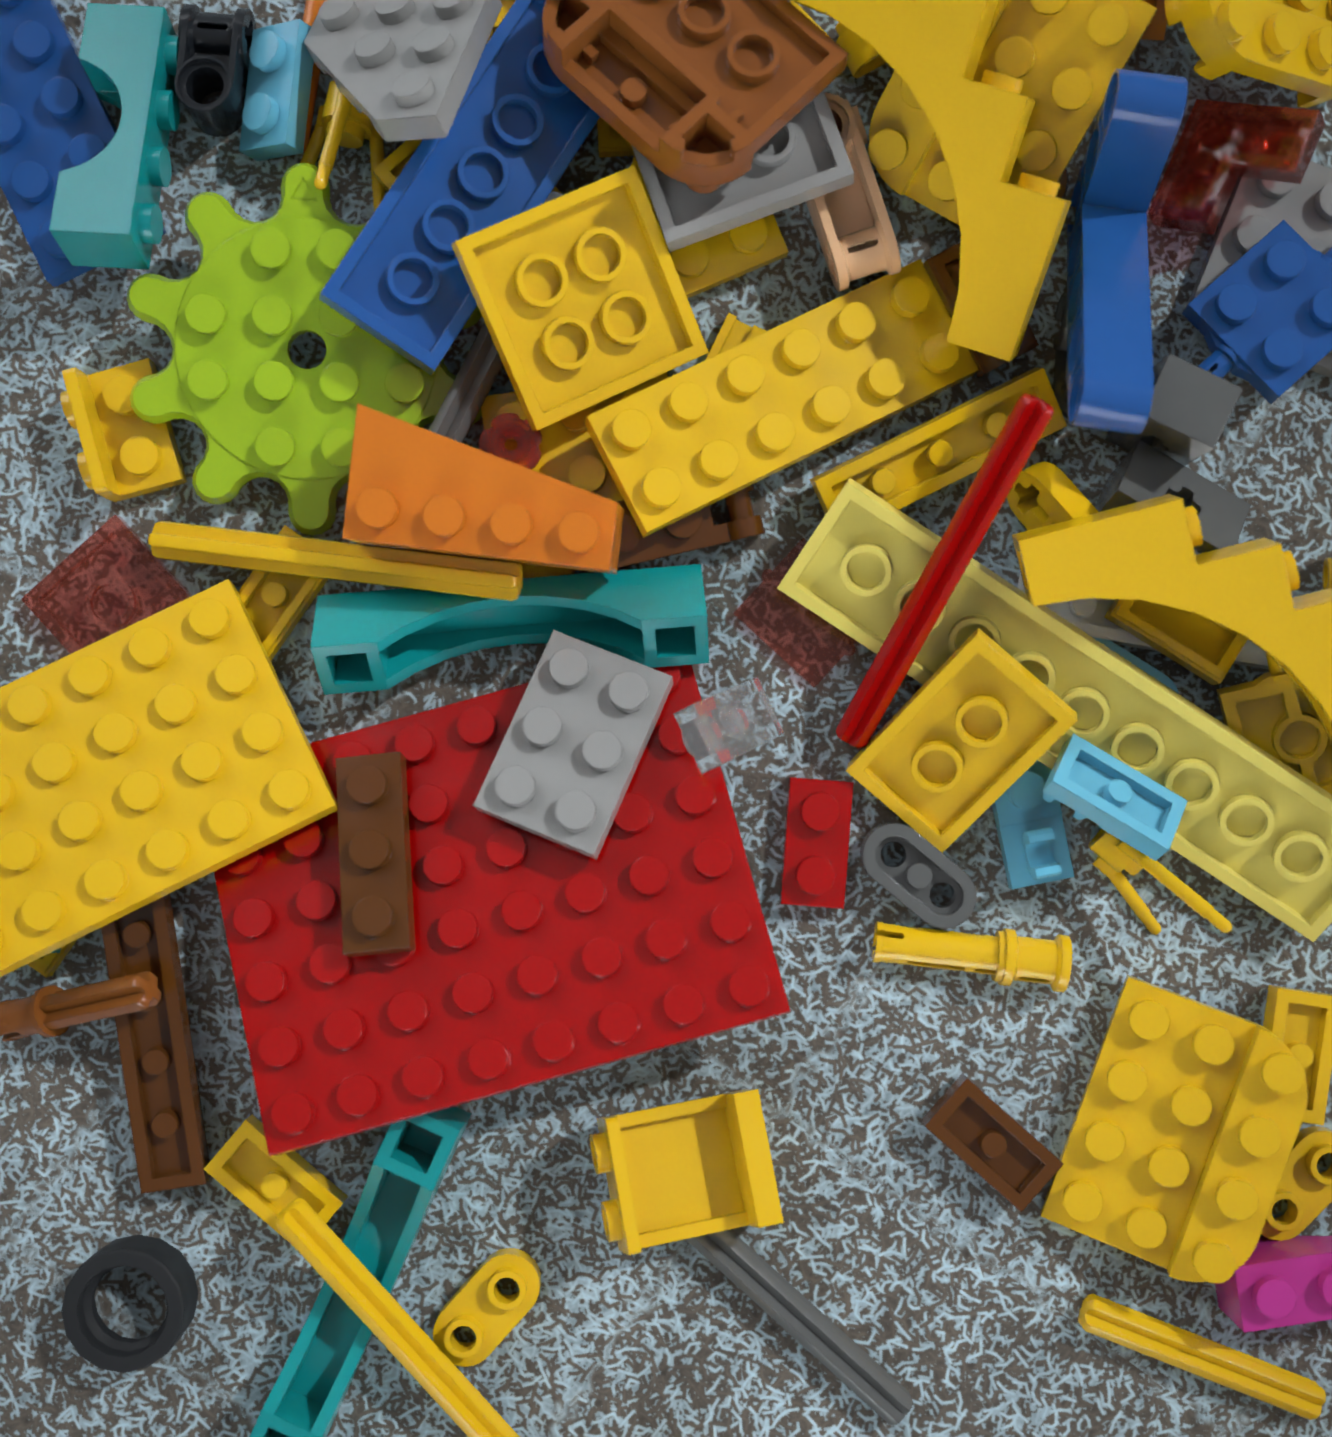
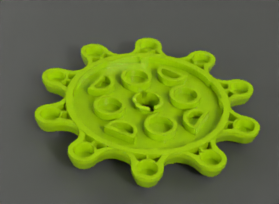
M299 163L287 169L283 175L279 209L272 217L265 221L253 222L243 219L234 211L230 203L223 196L214 192L199 193L193 196L187 203L185 222L189 231L197 239L201 249V260L197 269L190 276L182 279H168L151 273L140 275L131 282L127 290L129 309L137 318L163 329L169 336L173 348L171 360L166 368L156 374L145 376L136 382L130 394V401L135 414L143 421L160 424L174 419H186L194 422L202 430L206 438V451L203 459L195 468L192 482L196 494L202 500L210 504L222 505L231 502L249 481L260 477L270 478L279 483L286 492L288 514L295 529L303 534L314 536L323 534L335 522L338 492L345 483L349 482L357 403L423 428L425 425L433 423L456 376L448 370L443 359L432 376L319 300L321 291L367 222L351 224L340 219L333 211L330 202L329 180L325 189H317L314 185V180L318 167L314 164ZM478 306L462 330L472 327L481 319L482 315ZM306 332L320 336L326 345L324 360L320 365L311 369H304L295 365L289 353L293 341L299 335ZM481 408L472 425L481 419Z

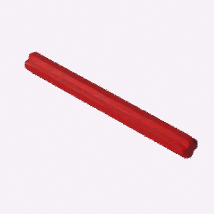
M1026 393L1019 397L836 728V735L842 741L849 743L853 747L863 748L870 740L1051 420L1053 407L1044 400Z

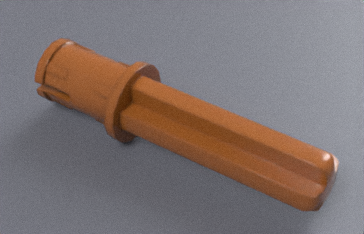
M145 971L66 990L55 985L44 986L29 997L1 1001L0 1037L4 1035L2 1038L4 1042L15 1041L35 1034H40L47 1038L56 1037L65 1033L69 1026L145 1010L147 1007L157 1005L161 999L162 993L157 988L158 978L155 974Z

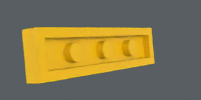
M1033 368L809 479L824 513H827L849 478L899 510L980 470L1019 397L1024 393L1036 396L1053 407V416L1040 439L1067 427L1045 369Z

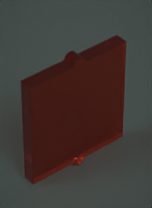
M802 538L773 571L771 569L763 571V582L733 615L815 688L844 655L852 656L855 653L856 648L854 644L857 641L777 589L808 542L805 538Z

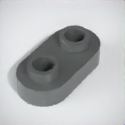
M895 822L880 824L867 833L860 849V858L864 870L874 881L919 918L933 927L948 929L964 923L971 916L977 900L976 888L972 879L919 833L906 825ZM897 842L903 849L902 860L893 866L885 865L881 859L882 848L887 843ZM938 883H947L952 891L950 901L942 906L934 905L930 899L932 887Z

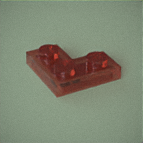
M1196 99L1148 212L1153 224L1164 228L1214 235L1238 177L1301 184L1326 125L1321 110Z

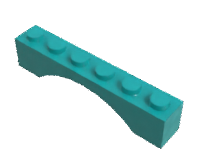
M701 564L619 570L617 575L598 572L523 578L520 596L514 601L406 588L317 595L310 649L324 695L388 690L414 673L449 658L486 648L513 644L548 643L553 630L650 668L709 663L708 622Z
M456 1106L390 1124L373 1161L357 1208L342 1241L390 1294L472 1115ZM324 1281L299 1337L259 1414L250 1437H327L373 1333L326 1281Z

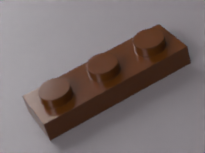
M401 752L336 758L343 954L348 957L416 951L406 757Z

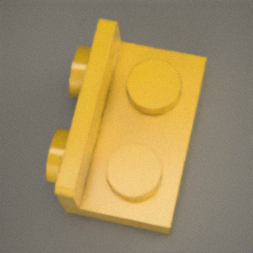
M149 358L89 375L76 367L62 370L67 391L61 392L60 401L68 423L73 429L78 430L83 452L77 454V464L81 477L90 490L94 489L96 494L113 502L123 501L187 483L171 421L160 424L143 421L135 414L131 407L130 394L136 382L145 376L157 373L155 363Z

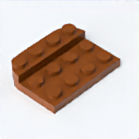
M546 0L543 8L544 55L557 78L655 167L667 176L686 183L691 190L701 194L712 193L721 184L736 180L751 170L754 154L845 70L849 55L848 52L788 0Z

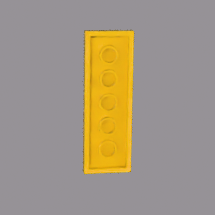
M921 259L902 267L901 271L897 274H887L598 410L586 416L584 425L644 538L970 378L979 369L968 348L947 342L952 318L925 270Z

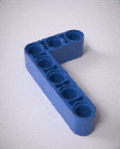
M1115 69L1073 190L1070 206L1076 207L1074 225L1068 224L1067 365L1068 423L1070 426L1139 435L1144 430L1149 418L1154 392L1147 210L1181 125L1188 91L1186 77Z

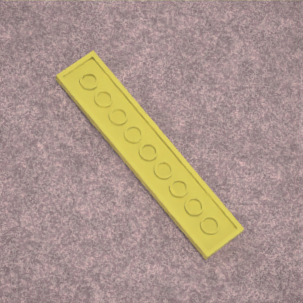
M849 478L777 589L875 654H878L939 544L941 537ZM972 558L907 675L923 685L979 627L1077 712V722L1038 759L1039 762L1052 770L1063 744L1074 733L1188 800L1170 848L1314 942L1332 923V794L1046 606H1033L1025 592Z

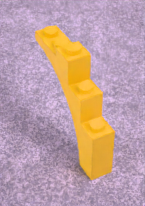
M791 0L832 17L867 41L906 82L933 126L953 180L961 233L959 290L947 342L1010 362L1017 357L1072 201L1056 197L1060 183L1021 172L1017 185L1008 183L1036 101L1020 94L1024 83L1023 80L1008 75L984 70L981 82L973 81L998 0Z
M1172 494L1012 535L1025 593L1033 606L1085 598L1143 600L1194 612L1239 632L1268 653L1303 691L1327 732L1332 746V588L1292 597L1291 591L1298 590L1300 587L1299 572L1293 554L1289 550L1283 551L1280 543L1263 537L1195 555L1193 547L1203 544L1198 514L1194 506L1185 507L1183 498Z

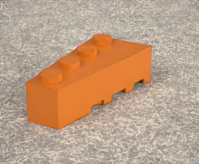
M357 403L342 539L366 545L617 575L624 509L618 502Z

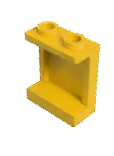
M744 1089L596 1118L599 1133L590 1134L591 1156L596 1174L606 1173L610 1200L601 1202L604 1231L608 1242L617 1241L619 1251L628 1256L642 1253V1248L749 1225L762 1228L784 1223L758 1089Z

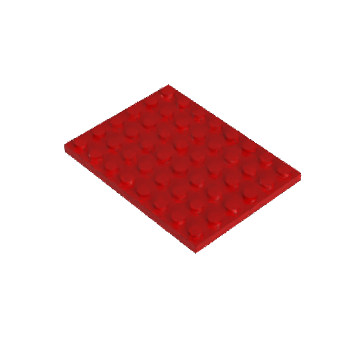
M692 664L653 668L671 675L674 684L597 860L482 813L473 806L529 683L310 743L336 800V758L401 752L406 757L416 951L348 957L343 954L338 810L214 871L269 1156H279L791 1012Z

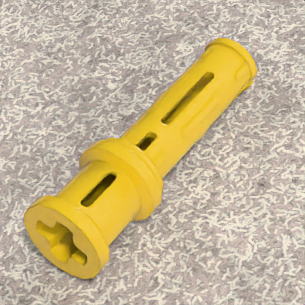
M879 921L875 923L873 937L875 950L872 951V962L896 963L991 975L993 981L998 982L1002 986H1010L1013 980L1049 984L1054 992L1062 993L1067 990L1070 981L1072 942L1068 935L1057 934L1054 940L1017 936L1016 931L1009 928H1003L1002 931L997 930L994 936L900 926Z

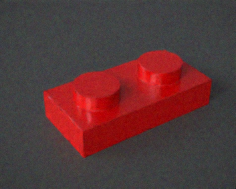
M789 777L780 904L844 909L854 782Z

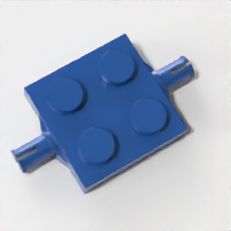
M1283 220L1212 282L1182 312L1189 322L1204 336L1212 353L1197 367L1211 372L1220 378L1231 372L1233 375L1248 381L1270 404L1285 393L1332 351V247L1325 254H1322L1320 251L1313 249Z

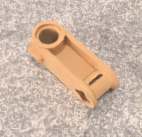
M825 92L854 171V184L806 201L831 279L836 290L841 292L849 288L851 281L882 271H886L889 275L899 273L901 271V259L897 240L865 144L868 143V137L858 107H851L849 101L841 98L839 95Z

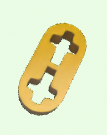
M1046 461L1037 462L1023 469L1007 496L1011 510L1027 530L1099 512L1061 469Z

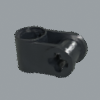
M184 4L180 11L178 24L179 51L174 79L175 92L197 127L205 134L214 137L229 136L242 125V113L250 62L249 53L253 29H257L253 12L247 8H239L235 14L201 12L196 4ZM222 91L221 96L216 101L202 104L207 95Z

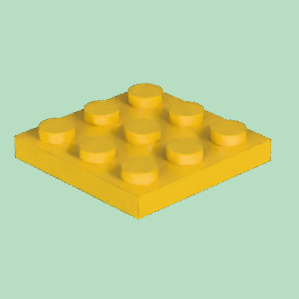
M635 165L461 238L451 244L532 431L545 428L709 353Z

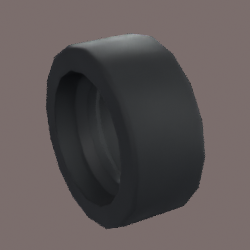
M133 1235L113 1240L78 1268L65 1289L61 1313L67 1338L81 1357L99 1369L126 1373L148 1368L168 1354L194 1318L198 1299L194 1271L181 1251L160 1238ZM128 1266L141 1269L156 1280L165 1294L167 1304L166 1318L159 1329L148 1337L140 1339L122 1337L109 1329L97 1312L94 1298L96 1287L103 1276L114 1268Z

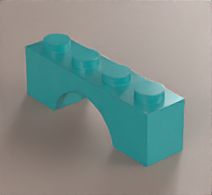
M102 3L87 4L78 58L98 97L118 107L122 112L120 124L114 137L99 154L81 165L59 171L49 231L72 266L149 270L153 244H160L162 240L163 217L159 207L162 187L169 186L172 174L168 142L170 131H177L180 122V107L174 84L179 51V36L175 33L165 7Z

